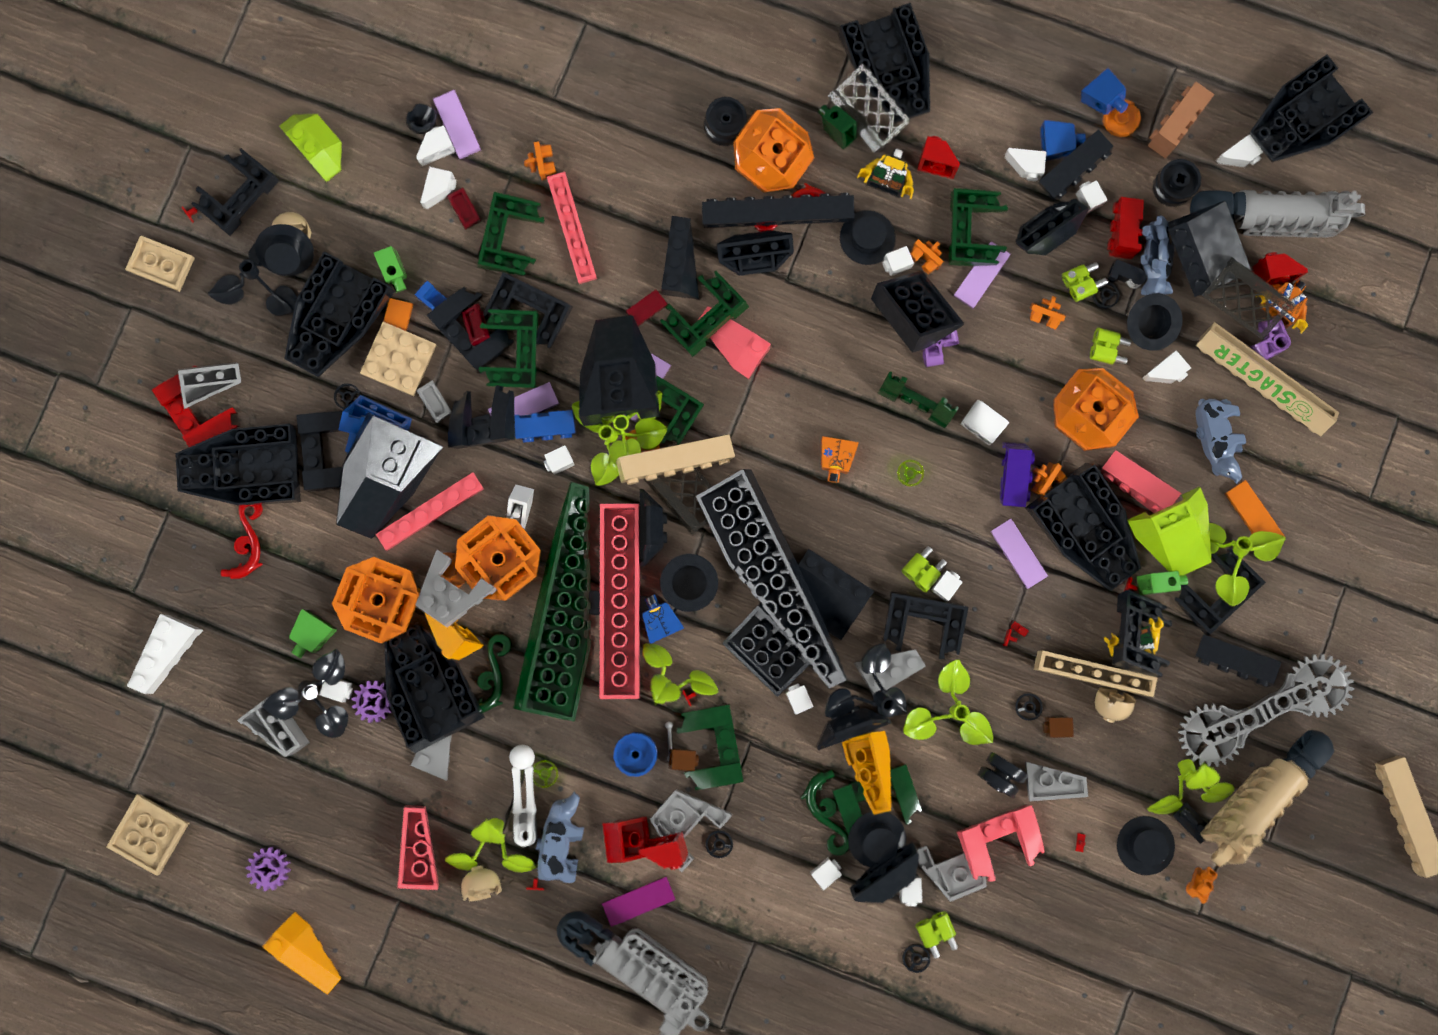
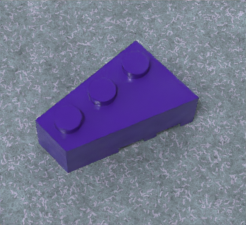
M1003 442L1002 448H1006L1005 460L1002 459L1004 469L1003 477H1001L1000 502L1003 506L1026 507V502L1030 501L1028 485L1032 482L1030 467L1034 463L1035 454L1026 444Z

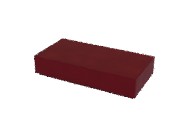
M463 187L447 195L465 230L481 222Z
M656 289L626 310L628 316L633 315L637 325L640 326L665 308L667 303Z
M478 304L462 312L470 343L473 346L490 338L488 329L480 328L482 322L486 323L481 307Z

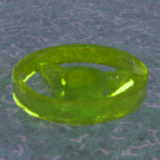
M906 460L898 467L897 477L905 486H916L924 477V469L919 462ZM905 463H916L921 468V471L908 468ZM901 466L905 469V482L900 478L899 471ZM908 470L913 471L914 475L912 477L907 475ZM917 474H922L921 479L917 483L908 484L909 480L913 479Z
M542 760L533 766V772L539 773V777L545 783V786L539 785L533 777V783L536 786L548 788L557 781L558 769L551 761ZM543 762L552 765L549 769H535L538 764ZM555 768V780L553 781V783L548 785V779L551 776V770ZM543 770L548 771V777L544 778L541 775Z

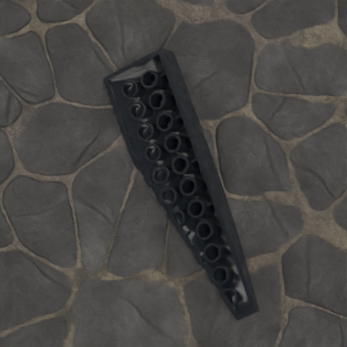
M742 469L697 495L696 498L732 570L736 571L741 581L752 591L751 593L754 597L758 598L763 604V608L780 629L785 631L793 645L797 646L802 656L810 662L815 672L829 689L846 681V675L822 616L751 469Z

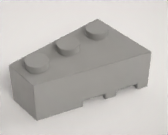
M237 362L178 369L184 409L241 383L239 364Z
M916 649L891 654L889 667L884 672H876V675L883 688L888 690L924 668L925 664ZM862 661L855 662L854 665L874 695L880 688L874 680L872 673L866 674L863 672L861 667Z
M265 700L237 720L249 727L255 735H259L266 740L268 745L284 757L295 754L310 743L293 718L279 720L261 706Z

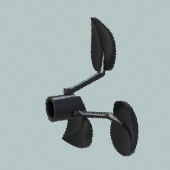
M256 242L249 250V260H243L239 264L241 281L235 275H225L208 292V295L215 301L232 305L238 303L244 297L242 287L245 286V277L249 280L257 279L272 294L266 300V308L276 316L292 314L297 299L296 294L291 288L282 285L274 292L259 277V269L257 267H261L262 264L256 255Z
M884 643L871 647L865 653L861 662L863 672L866 674L872 673L874 680L880 688L879 691L874 693L873 701L857 695L851 696V692L846 688L837 689L828 698L825 708L826 717L837 718L848 714L855 706L853 699L869 703L874 707L877 706V712L884 717L907 714V704L903 692L897 687H891L886 691L876 675V672H884L891 663V653Z
M335 649L318 658L312 667L313 676L321 681H302L298 686V691L291 687L282 688L271 694L261 706L273 717L279 720H288L296 715L299 709L297 703H300L302 696H304L308 700H314L323 711L315 719L318 731L330 738H337L343 735L348 724L347 711L337 705L331 706L326 710L316 698L318 694L316 685H322L324 682L329 685H335L344 676L345 662L339 650Z

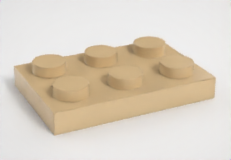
M140 235L125 270L180 292L195 257Z

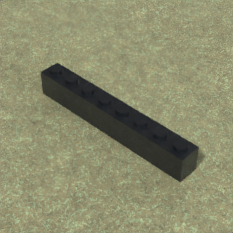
M824 193L820 194L819 197L804 194L799 198H793L792 195H784L782 198L774 199V196H764L763 199L745 197L744 200L726 198L725 201L711 198L707 199L706 202H702L703 227L723 228L854 222V195L839 193L838 196H831V194Z

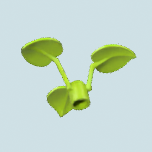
M658 391L659 412H660V409H661V400H662V392H661V391ZM579 401L572 404V410L576 419L582 424L579 418ZM631 413L627 416L618 415L615 418L602 417L603 420L613 422L615 429L621 431L622 441H615L609 449L610 459L616 466V460L619 457L641 453L639 442L633 438L626 440L624 431L628 428L631 417L637 414L640 419L638 413ZM653 417V418H645V419H640V420H642V421H651V420L655 419L656 417ZM601 424L584 427L589 429H597L600 427Z
M602 419L603 424L599 428L590 430L598 433L599 437L605 440L604 444L609 451L610 443L617 440L618 435H621V431H617L608 425L612 423L611 421ZM655 419L651 421L640 420L635 425L637 434L625 432V436L637 437L641 448L651 450L661 443L667 428L663 423ZM599 453L592 459L591 473L595 485L609 484L619 476L617 466L611 461L607 453Z
M1209 523L1211 554L1216 553L1219 547L1233 546V552L1238 556L1232 576L1228 574L1220 576L1215 585L1218 595L1228 605L1235 606L1240 604L1249 592L1247 579L1241 576L1236 577L1243 556H1246L1249 551H1254L1257 559L1272 561L1279 555L1286 537L1273 532L1259 531L1251 534L1249 538L1242 536L1237 541L1232 540L1230 543L1223 544L1226 541L1225 530L1217 524Z
M645 643L642 645V654L645 661L653 667L662 668L661 675H654L651 680L652 697L655 704H664L665 702L678 700L681 696L680 688L688 683H691L693 691L702 695H715L719 692L712 678L699 670L692 671L689 674L690 679L685 680L678 686L672 683L671 680L664 676L666 666L672 664V657L669 652L656 644Z
M960 660L948 663L939 674L938 685L942 692H951V697L956 704L951 706L949 714L932 718L931 713L925 708L913 709L906 718L903 728L904 734L912 739H928L936 732V725L933 721L953 718L954 720L965 722L960 727V735L966 743L971 745L993 743L992 729L986 717L978 712H971L969 714L968 707L961 705V701L955 696V693L963 694L969 688L970 677Z
M1186 759L1178 763L1181 773L1178 776V797L1175 795L1164 797L1148 807L1147 810L1162 815L1171 814L1179 810L1183 806L1182 801H1180L1183 799V781H1186L1185 784L1189 789L1203 788L1205 793L1201 795V798L1208 803H1216L1228 798L1235 789L1230 783H1218L1220 777L1211 767L1203 763L1197 771L1193 761Z
M491 818L489 821L486 819L481 825L472 830V837L481 841L474 856L469 857L467 854L459 853L445 858V862L460 870L471 871L473 867L478 866V863L474 860L478 857L484 843L492 842L496 844L501 843L503 859H505L502 861V865L508 870L528 872L538 866V864L522 855L507 856L505 834H502L504 821L498 818Z

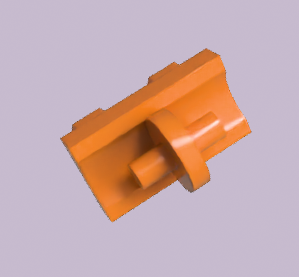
M534 142L536 158H534L533 153H528V159L524 161V166L530 167L532 173L536 172V166H538L541 181L547 180L546 176L556 173L554 161L544 163L543 158L553 157L551 145H540V142Z
M918 239L914 243L910 255L914 262L923 257L926 263L922 266V269L927 274H930L935 269L938 270L944 262L939 258L942 254L938 249L940 243L937 241L933 245L928 240L924 244Z
M1052 296L1050 300L1043 298L1041 303L1047 305V308L1032 303L1030 307L1032 309L1030 314L1031 321L1040 323L1043 314L1050 316L1046 326L1055 330L1061 321L1064 322L1066 316L1052 310V308L1059 310L1061 304L1055 303V296Z
M1049 462L1047 466L1043 464L1040 469L1034 468L1032 472L1036 476L1033 481L1036 483L1031 491L1035 494L1045 495L1052 488L1051 484L1053 481L1059 483L1065 478L1066 474L1061 470L1063 466L1059 463L1053 464Z
M1209 866L1204 870L1197 867L1194 870L1191 882L1186 886V892L1192 898L1199 897L1202 904L1206 903L1210 892L1214 888L1213 881L1217 878L1218 874Z

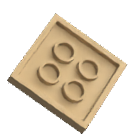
M382 322L360 374L414 397L436 348V344Z
M138 794L106 847L158 876L173 853L189 822Z

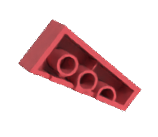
M1116 450L1102 467L1101 474H1103L1105 480L1116 484L1123 492L1128 493L1153 513L1178 503L1181 493Z
M406 805L404 807L398 888L438 890L439 888L426 806Z

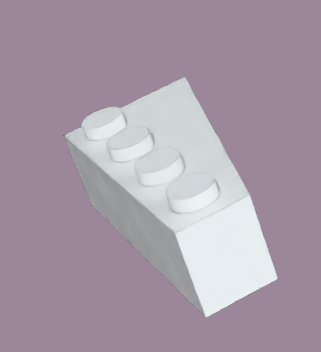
M160 614L127 687L144 694H153L168 676L169 671L179 662L180 657L193 644L192 642L203 630L170 615Z

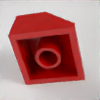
M927 136L917 170L954 179L960 163L948 143L938 136Z
M1268 253L1253 266L1257 288L1277 283H1292L1308 273L1306 267L1285 253Z
M647 816L602 823L607 863H625L645 858L639 854V849L645 840L650 839Z
M683 831L645 840L639 849V854L663 869L670 867V870L682 867L688 856Z

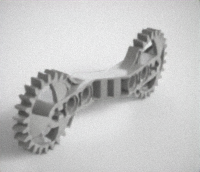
M1312 654L1311 660L1304 656V663L1297 660L1298 668L1291 666L1295 672H1287L1285 682L1278 691L1265 696L1249 707L1235 710L1220 704L1218 709H1216L1214 703H1212L1211 708H1208L1207 704L1204 703L1203 709L1196 705V712L1189 710L1191 716H1183L1186 723H1179L1184 727V729L1178 730V733L1183 734L1178 740L1185 742L1181 745V748H1188L1185 754L1187 756L1193 754L1191 758L1193 762L1199 758V765H1202L1204 761H1206L1209 767L1211 762H1214L1216 767H1218L1219 761L1226 765V758L1233 761L1232 754L1239 755L1236 748L1244 747L1245 740L1252 730L1265 725L1285 712L1298 711L1308 716H1311L1314 712L1315 716L1319 718L1321 712L1324 717H1328V711L1333 715H1336V708L1343 711L1341 704L1348 705L1345 699L1353 697L1348 694V691L1354 690V688L1349 686L1354 680L1347 679L1351 672H1344L1347 666L1344 664L1339 666V659L1332 662L1333 656L1329 655L1325 659L1324 654H1320L1319 659H1317V656ZM1308 664H1311L1312 669H1313L1315 675H1313V673H1312V671L1310 670ZM1331 665H1334L1336 668L1330 678H1325L1323 676ZM1318 681H1320L1321 683H1324L1323 685H1321V687H1322L1321 690L1318 689V688H1314V687L1318 686V683H1317ZM1332 686H1345V688L1338 689L1332 688ZM1301 688L1305 689V696L1303 698H1297V690ZM1285 696L1287 703L1284 706H1279L1278 699ZM1324 696L1327 697L1328 701H1329L1330 704H1331V707L1328 706L1327 701H1326V699H1325ZM1200 713L1203 714V716H1204V718H1205V720H1206V722H1207L1206 725H1204V723H1203V721H1202V719H1201V717H1200V715H1199ZM1252 715L1253 721L1250 724L1243 723L1244 716ZM1229 722L1234 723V730L1226 732L1224 729L1225 725ZM1217 727H1220V730L1224 735L1221 736V734L1218 732L1219 730L1217 729ZM1186 731L1196 732L1200 734H1186ZM1209 731L1215 733L1213 739L1207 737ZM1202 741H1204L1207 746L1200 755H1197L1195 752ZM1216 745H1218L1220 751L1222 752V757L1219 756L1215 748Z

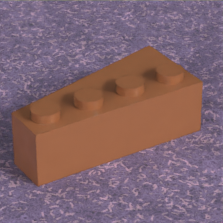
M1195 82L1192 87L1189 85L1181 94L1183 96L1181 102L1177 100L1171 107L1172 114L1170 116L1166 114L1160 122L1162 125L1160 130L1155 129L1149 137L1151 142L1148 144V147L1165 159L1176 148L1188 129L1198 118L1197 116L1214 96L1212 92L1198 82Z

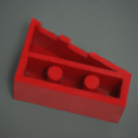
M1121 196L1114 203L1112 213L1115 216L1110 225L1112 237L1107 245V249L1110 250L1109 256L1131 260L1142 249V244H1138V237L1142 236L1140 222L1143 220L1144 200Z

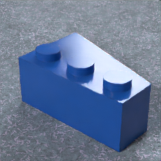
M360 395L342 412L338 430L358 434L368 412L408 431L412 418Z
M573 410L540 414L533 413L522 416L515 415V437L519 440L522 439L523 443L534 442V438L539 437L542 438V441L553 440V436L560 435L561 439L572 438V434H576Z

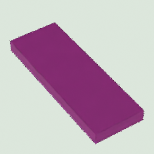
M665 876L603 902L602 905L612 927L672 902L676 898L668 878Z

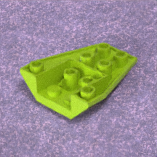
M1200 487L1182 494V501L1150 516L1144 512L1127 520L1135 538L1168 572L1178 571L1179 575H1185L1211 563L1208 504Z

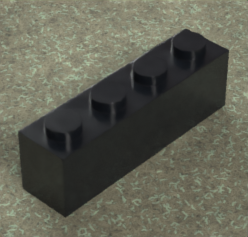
M672 216L661 288L662 295L699 300L691 218Z

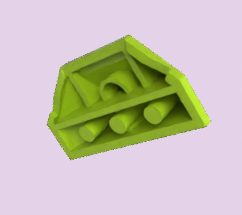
M294 114L279 126L326 182L341 171L342 142L318 114Z

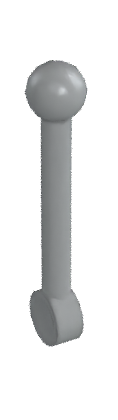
M670 721L665 724L668 733V750L672 749L671 728L673 723Z

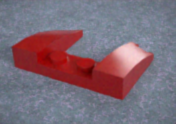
M178 374L152 389L160 404L165 407L183 434L182 437L188 447L228 430L237 429V425L231 424V414H236V410L233 407L200 424L190 407L184 409Z

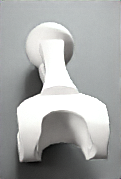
M518 745L512 749L509 756L510 763L513 766L514 840L520 846H530L537 840L535 816L537 809L533 790L534 768L531 766L535 755L529 746ZM521 770H525L526 808L524 809L521 799ZM525 831L528 832L527 840L523 838V833Z

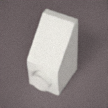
M444 125L433 127L426 133L416 156L421 166L456 152Z
M1249 134L1224 152L1216 162L1218 164L1245 167L1251 163L1253 166L1262 159L1260 155L1263 151Z
M1008 148L1005 153V159L1022 178H1027L1029 181H1037L1042 178L1045 170V151Z
M433 167L429 168L420 201L423 208L428 209L451 194V191L456 187V179L452 172Z
M1175 351L1146 374L1143 379L1144 381L1173 383L1176 380L1180 382L1188 376L1186 372L1191 367Z
M515 485L509 497L506 518L518 520L525 529L532 506L534 489Z

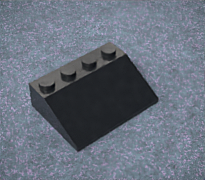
M1226 201L1168 222L1169 233L1194 297L1213 291L1251 270Z
M922 270L877 283L871 297L873 303L912 353L928 348L964 325L961 318Z
M808 549L798 566L810 589L827 631L842 640L874 590Z
M762 603L722 643L777 697L810 665V662L802 656L797 646L793 645L785 631L780 629L763 608Z

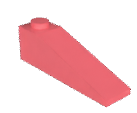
M709 306L705 309L701 317H703L711 309ZM731 319L710 337L731 367L747 379L754 373L771 345L754 332Z

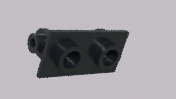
M1185 802L1172 816L1199 844H1202L1205 839L1200 833L1204 830L1207 823Z

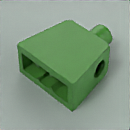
M390 246L374 252L386 283L392 284L396 293L405 290L406 286L403 279H406L407 275L397 250ZM396 269V273L391 275L392 270Z
M1178 571L1137 576L1139 595L1181 591V587L1188 585V578L1186 575H1179Z
M302 609L289 636L292 641L297 643L291 653L298 658H302L306 650L312 653L318 652L337 629L310 611Z

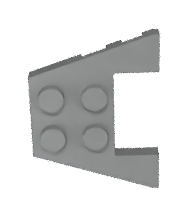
M437 550L417 599L416 606L444 626L449 627L465 615L468 609L475 604L481 603L483 598L489 594L492 595L497 589L481 578L470 594L465 593L441 577L452 563V559Z
M676 789L651 817L650 821L660 837L683 831L685 838L704 816L721 829L732 816V813ZM689 852L684 864H682V867L679 868L681 872H683L694 859V857Z
M927 846L917 849L920 855L918 865L950 902L987 887L986 876L978 875V879H973L964 853L934 865Z

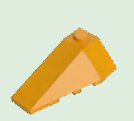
M425 613L436 643L442 649V655L447 659L460 660L484 646L468 628L464 629L458 625V620L449 627H446Z
M872 732L843 741L842 745L846 761L849 766L853 767L856 773L854 777L857 782L861 783L864 789L863 794L873 814L891 811L890 749L886 732Z
M296 912L274 932L263 946L277 960L327 995L341 980V976L334 964L323 950L321 942L318 941L313 933V928Z

